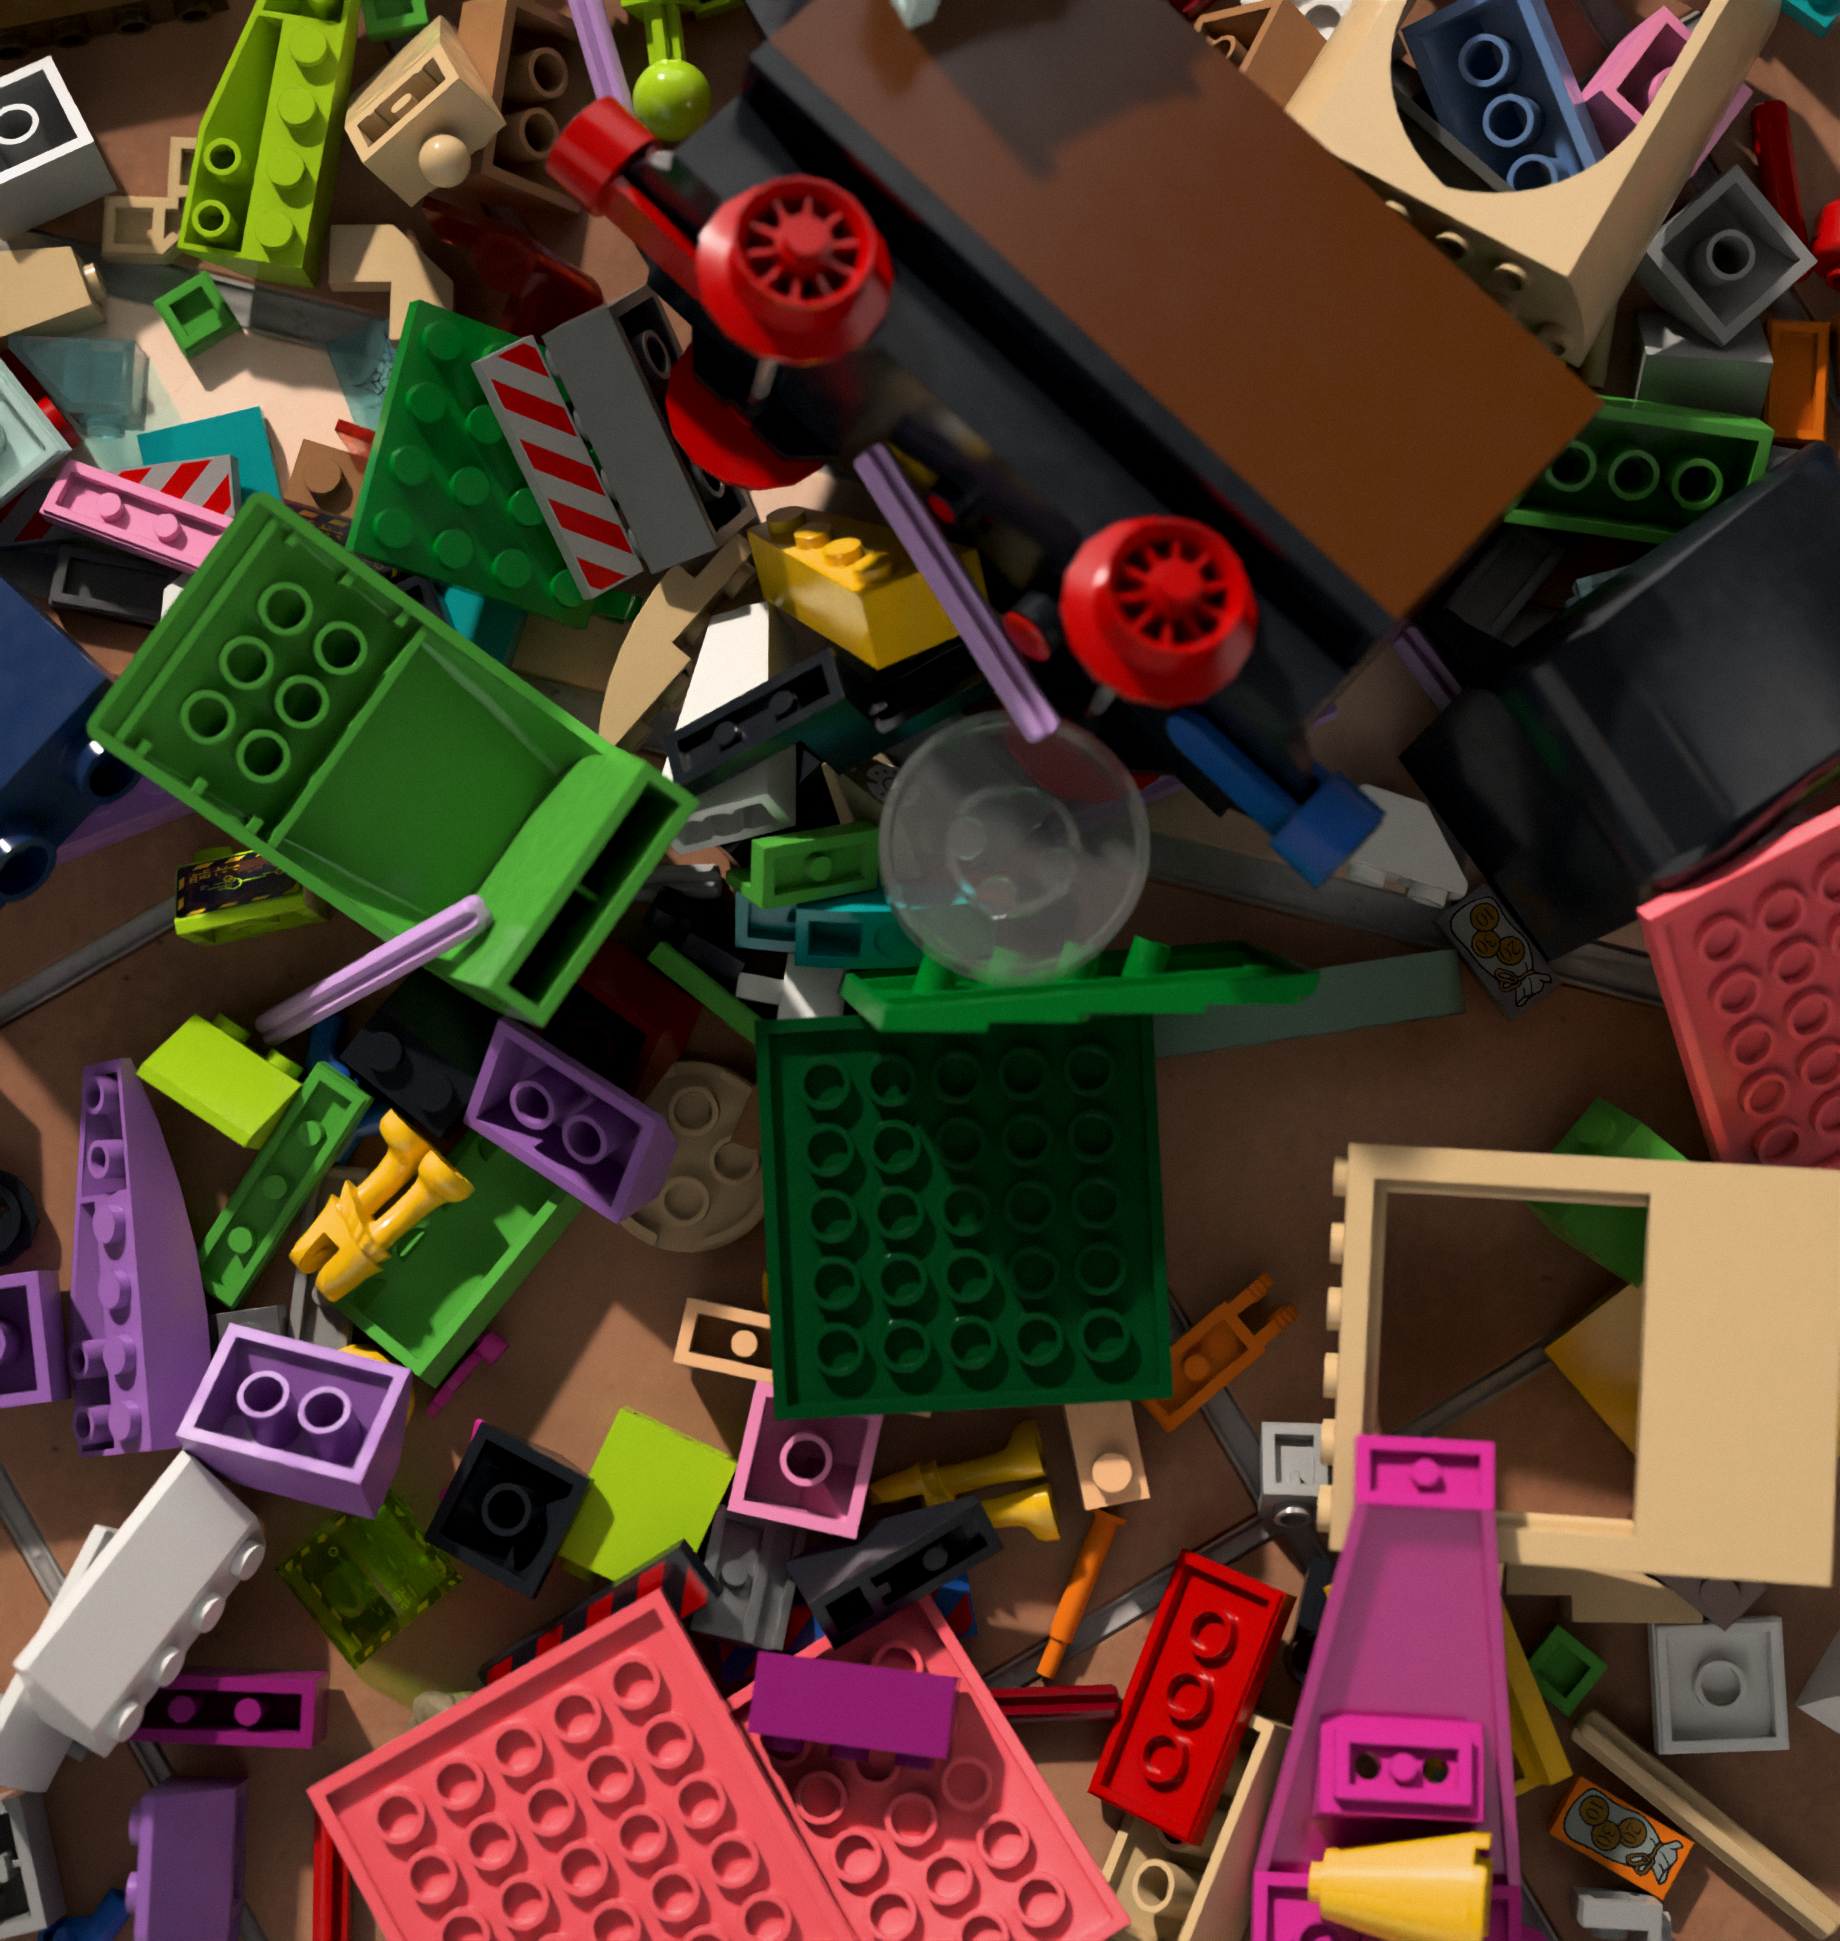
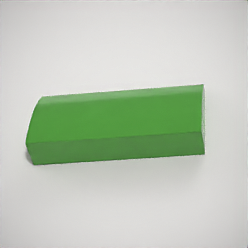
M472 1128L466 1132L446 1159L474 1186L475 1191L463 1201L440 1205L403 1234L388 1250L392 1257L381 1263L384 1271L367 1278L336 1302L327 1301L403 1365L410 1368L414 1374L435 1389L586 1205Z

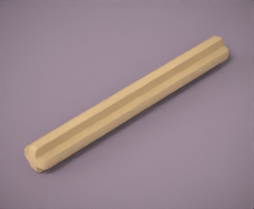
M1590 1709L1578 1718L1570 1732L1571 1739L1816 1938L1823 1940L1829 1935L1832 1936L1837 1931L1840 1924V1907L1597 1710Z

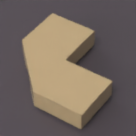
M171 137L167 198L105 195L101 257L106 263L169 265L183 253L177 249L197 138Z
M393 224L331 225L328 276L332 292H391L389 342L392 349H398L410 302L420 299L456 313L457 290L454 281Z

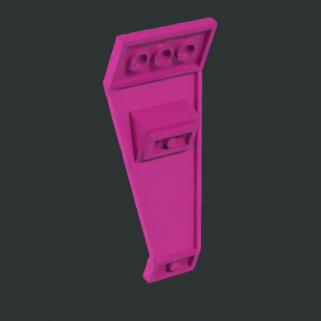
M1357 1434L1353 1439V1508L1252 1871L1251 1941H1384L1321 1918L1320 1904L1308 1901V1884L1312 1861L1323 1862L1325 1851L1328 1848L1473 1831L1492 1832L1493 1845L1489 1849L1480 1848V1857L1493 1859L1489 1936H1482V1941H1522L1521 1874L1495 1524V1442ZM1359 1755L1371 1756L1376 1761L1378 1772L1374 1779L1365 1780L1356 1773L1354 1764ZM1426 1759H1436L1443 1764L1445 1777L1441 1783H1431L1424 1777L1422 1767Z

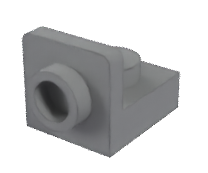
M1261 1423L1259 1431L1261 1492L1258 1500V1518L1273 1519L1276 1524L1284 1527H1301L1310 1524L1312 1521H1317L1320 1484L1328 1485V1465L1320 1464L1322 1424Z
M1570 1887L1569 1913L1582 1927L1588 1928L1589 1935L1603 1939L1622 1940L1628 1938V1930H1634L1633 1941L1672 1940V1925L1669 1912L1663 1911V1905L1651 1893L1643 1890Z

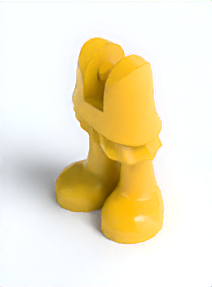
M393 1108L383 1116L379 1126L380 1133L388 1145L385 1157L358 1187L348 1179L345 1180L340 1198L331 1194L323 1211L302 1234L288 1257L303 1274L314 1273L321 1269L315 1280V1287L330 1302H336L367 1278L384 1271L381 1263L392 1257L388 1251L389 1248L425 1216L445 1203L463 1201L475 1191L474 1186L442 1156L439 1149ZM418 1174L414 1185L385 1214L376 1220L375 1213Z
M1030 1419L1018 1423L1012 1430L1008 1444L1003 1449L991 1454L944 1466H938L935 1459L924 1465L919 1461L909 1468L876 1480L867 1487L870 1506L886 1502L899 1503L905 1501V1498L918 1495L921 1508L956 1500L955 1496L963 1492L1006 1482L1047 1476L1045 1455L1035 1419ZM1048 1482L1015 1493L980 1500L994 1529L1021 1526L1027 1528L1038 1540L1044 1542L1057 1541L1062 1538L1058 1512L1053 1492Z

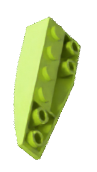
M361 0L256 1L199 125L177 249L180 252L255 280L316 289L344 133Z

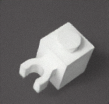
M788 953L784 980L743 972L739 973L735 997L744 1003L778 1007L777 1019L844 1016L846 1000L837 993L843 971H850L852 969L794 966L795 954Z

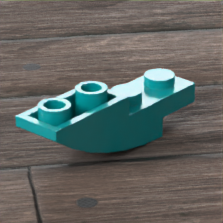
M877 880V889L764 910L736 891L735 947L795 953L794 966L819 968L881 969L920 966L925 951L955 961L968 960L993 954L996 945L999 891Z

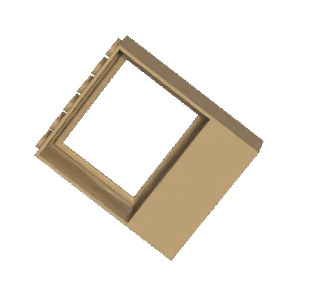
M1349 1143L1348 1156H1335L1333 1196L1346 1197L1345 1222L1333 1221L1331 1226L1330 1263L1343 1264L1342 1288L1329 1287L1326 1330L1340 1331L1339 1353H1326L1323 1397L1336 1398L1335 1419L1323 1418L1320 1447V1464L1333 1465L1332 1485L1320 1484L1317 1508V1532L1330 1533L1329 1550L1341 1551L1353 1508V1439L1357 1434L1376 1435L1387 1192L1647 1207L1633 1520L1495 1510L1498 1563L1831 1587L1840 1390V1170Z

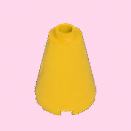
M1473 1831L1328 1848L1325 1851L1323 1862L1312 1861L1308 1901L1320 1904L1321 1918L1384 1941H1482V1936H1489L1493 1859L1480 1857V1848L1489 1849L1493 1845L1492 1832Z

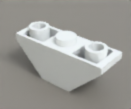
M1366 783L1359 786L1358 788L1387 814L1383 817L1384 822L1343 865V867L1349 868L1346 877L1375 888H1383L1385 881L1409 888L1407 894L1409 899L1436 908H1444L1445 901L1455 903L1463 898L1467 891L1468 882L1427 803Z

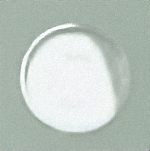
M1008 710L991 711L970 716L949 725L925 741L906 761L892 783L882 811L878 838V866L884 894L892 913L909 938L929 957L953 972L978 981L1001 985H1025L1058 978L1083 966L1101 953L1124 927L1138 902L1145 884L1150 860V829L1143 799L1136 783L1119 758L1103 742L1074 723L1061 719L1062 725L1055 732L1039 742L1030 743L1026 740Z

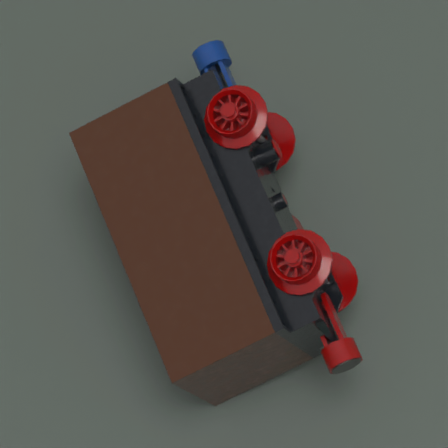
M813 0L748 57L740 94L674 152L661 151V140L614 97H603L581 110L560 133L550 149L545 164L546 174L592 217L600 218L605 215L633 241L649 268L646 284L691 325L692 341L671 369L665 405L672 435L692 463L725 485L757 491L793 486L822 469L826 463H839L869 491L855 469L854 461L867 448L881 442L888 444L949 542L978 549L989 604L1003 616L1002 624L1005 633L1015 647L1023 653L1022 658L1061 718L1062 725L1055 732L1039 742L1030 743L1020 731L1003 702L1001 703L999 716L1008 750L1028 777L1060 798L1097 805L1130 799L1157 781L1160 776H1175L1219 818L1231 809L1254 819L1273 837L1267 844L1314 889L1319 885L1323 887L1384 822L1383 817L1387 813L1339 769L1331 775L1312 757L1305 732L1461 571L1603 407L1605 402L1165 0H939L933 19L911 29H907L891 0Z

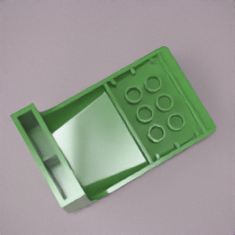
M266 492L254 493L246 500L87 723L89 736L96 743L386 943L470 895L483 898L486 908L492 911V924L485 928L483 932L423 964L422 967L481 1004L504 1015L541 1027L548 1021L700 803L698 799L646 761L610 744L285 504Z

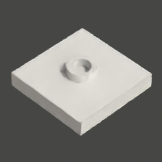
M1777 1615L1740 1616L1725 1632L1708 1618H1703V1624L1647 1623L1654 1752L1662 1755L1789 1750L1781 1617Z

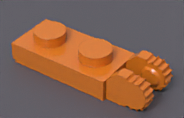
M1265 1271L1236 1293L1227 1303L1221 1301L1171 1344L1173 1398L1139 1400L1167 1434L1172 1432L1267 1351L1264 1346L1300 1315V1312L1292 1302L1285 1306H1280L1267 1317V1321L1253 1334L1237 1315L1250 1304L1256 1303L1269 1292L1271 1285L1274 1284V1281Z

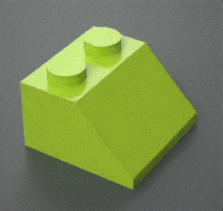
M221 1012L218 1013L214 1021L195 1013L143 1062L136 1072V1075L241 1146L257 1150L263 1148L304 1084L299 1079L304 1070L301 1065L274 1048H271L267 1056H264L246 1043L252 1033Z

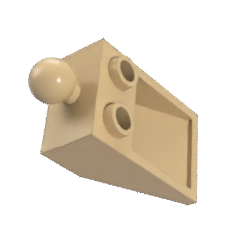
M440 14L349 96L344 128L362 163L410 207H413L427 193L436 190L438 187L451 188L462 183L468 176L471 168L470 156L475 151L484 148L492 140L494 134L507 123L449 22Z

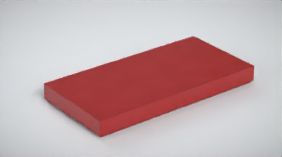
M1182 1548L1087 1793L1189 1845L1201 1847L1297 1597L1196 1552Z

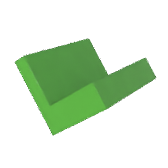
M864 820L752 839L751 866L727 870L726 883L762 910L877 889L879 828Z

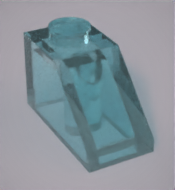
M25 335L8 336V348L82 428H86L87 434L99 438L119 439L125 437V430L145 431L150 357L135 340Z

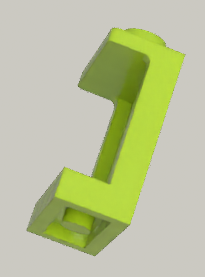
M628 1406L620 1408L589 1473V1476L595 1481L558 1554L565 1558L562 1568L583 1580L596 1584L600 1575L612 1581L618 1580L683 1538L686 1539L697 1554L724 1494L736 1473L739 1459Z

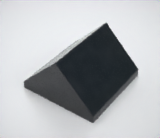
M481 1421L422 1540L529 1599L536 1600L595 1480L563 1455Z

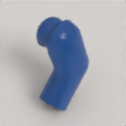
M331 1015L313 1025L305 1056V1069L310 1074L317 1062L325 1061L363 1088H366V1079L354 1069H349L348 1065L339 1058L346 1018Z
M111 1887L92 1915L61 1918L50 1927L39 1930L37 1941H114L132 1914L127 1913L126 1893Z

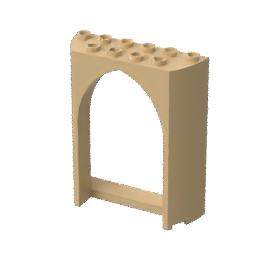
M1352 0L1284 110L1558 360H1565L1580 368L1773 32L1780 14L1782 0H1678L1703 13L1635 129L1616 149L1585 171L1548 186L1508 193L1468 192L1446 188L1418 156L1404 131L1392 92L1391 50L1393 40L1417 0Z

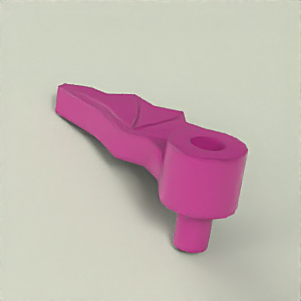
M492 1330L488 1335L482 1332L474 1341L478 1344V1347L433 1398L425 1411L428 1416L434 1419L483 1360L490 1366H493L505 1353L510 1344Z

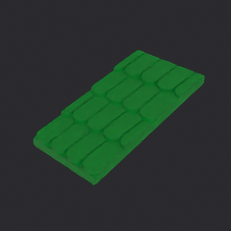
M1135 935L1130 949L1097 951L1065 940L1061 954L1027 956L995 946L991 960L958 962L925 951L920 966L843 971L837 993L879 1031L987 1032L990 1022L1081 1023L1089 1021L1091 1013L1204 1014L1207 1004L1299 1005L1303 1003L1305 996H1314L1321 973L1249 940L1167 946Z

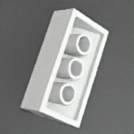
M182 1450L13 1664L40 1719L105 1759L118 1741L124 1742L133 1735L143 1718L146 1704L160 1686H168L177 1677L184 1664L186 1651L200 1633L209 1632L217 1624L224 1611L227 1597L240 1580H248L257 1571L265 1554V1547L267 1545L257 1516L197 1459Z

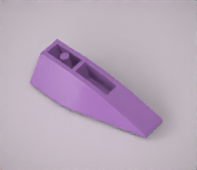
M118 1058L83 1068L68 1328L70 1347L67 1352V1366L73 1381L75 1407L72 1418V1430L77 1440L79 1458L181 1448L176 1433L211 1363L207 1308L197 1249L184 1198L159 1122L139 1076L136 1075L137 1071L131 1058Z
M171 1775L142 1795L141 1804H134L129 1823V1840L131 1845H139L137 1872L130 1873L126 1888L127 1913H135L134 1941H238L243 1912L249 1778Z

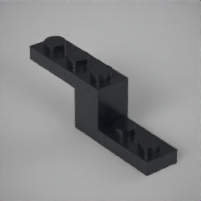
M961 635L937 645L869 683L860 677L829 646L663 737L673 781L692 796L697 797L799 741H802L838 775H841L996 691Z

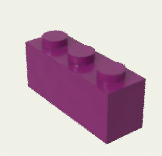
M758 1651L747 1733L764 1735L763 1748L802 1753L804 1740L829 1743L828 1757L868 1762L869 1750L874 1749L896 1752L894 1766L934 1771L935 1758L951 1759L961 1678Z
M183 1665L177 1677L168 1686H160L144 1707L143 1718L138 1728L126 1741L312 1749L324 1740L327 1735L330 1671Z

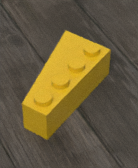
M787 506L770 512L766 516L765 522L746 529L763 598L876 669L883 668L960 635L893 528L809 508ZM950 542L989 604L978 549Z

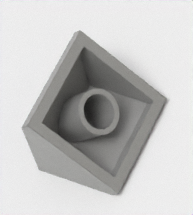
M1635 311L1632 323L1629 399L1757 417L1760 419L1774 363L1760 319H1753L1727 344L1719 347L1668 313Z

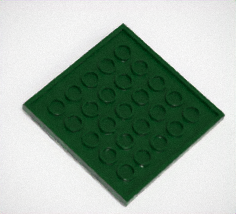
M1091 1013L1089 1021L1081 1023L990 1022L987 1032L879 1031L863 1015L754 1020L775 1420L1173 1398L1153 1014Z

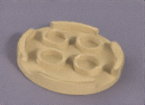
M700 1061L674 1062L643 1104L665 1118L678 1144V1148L659 1196L620 1223L622 1227L652 1246L669 1251L694 1253L726 1246L750 1232L764 1218L761 1155L730 1141L753 1089V1084L736 1072L712 1063Z

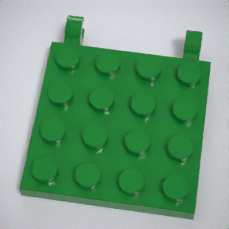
M420 299L410 302L345 549L354 556L577 630L588 628L591 615L620 625L624 624V620L633 623L640 612L643 601L638 596L610 589L593 599L583 600L470 365L521 339V337ZM537 344L547 364L546 347ZM551 372L574 421V405L563 382L558 381ZM581 436L601 478L602 466L592 444ZM610 497L612 504L617 512L619 503L618 501L613 500Z

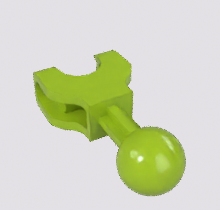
M620 0L621 7L644 22L650 66L641 73L633 90L632 100L637 119L661 140L672 142L686 140L707 123L713 103L712 92L707 79L699 69L686 62L681 14L700 10V0Z

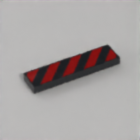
M683 1538L483 1663L476 1675L486 1687L660 1587L663 1588L681 1622L717 1601L723 1589L686 1539Z

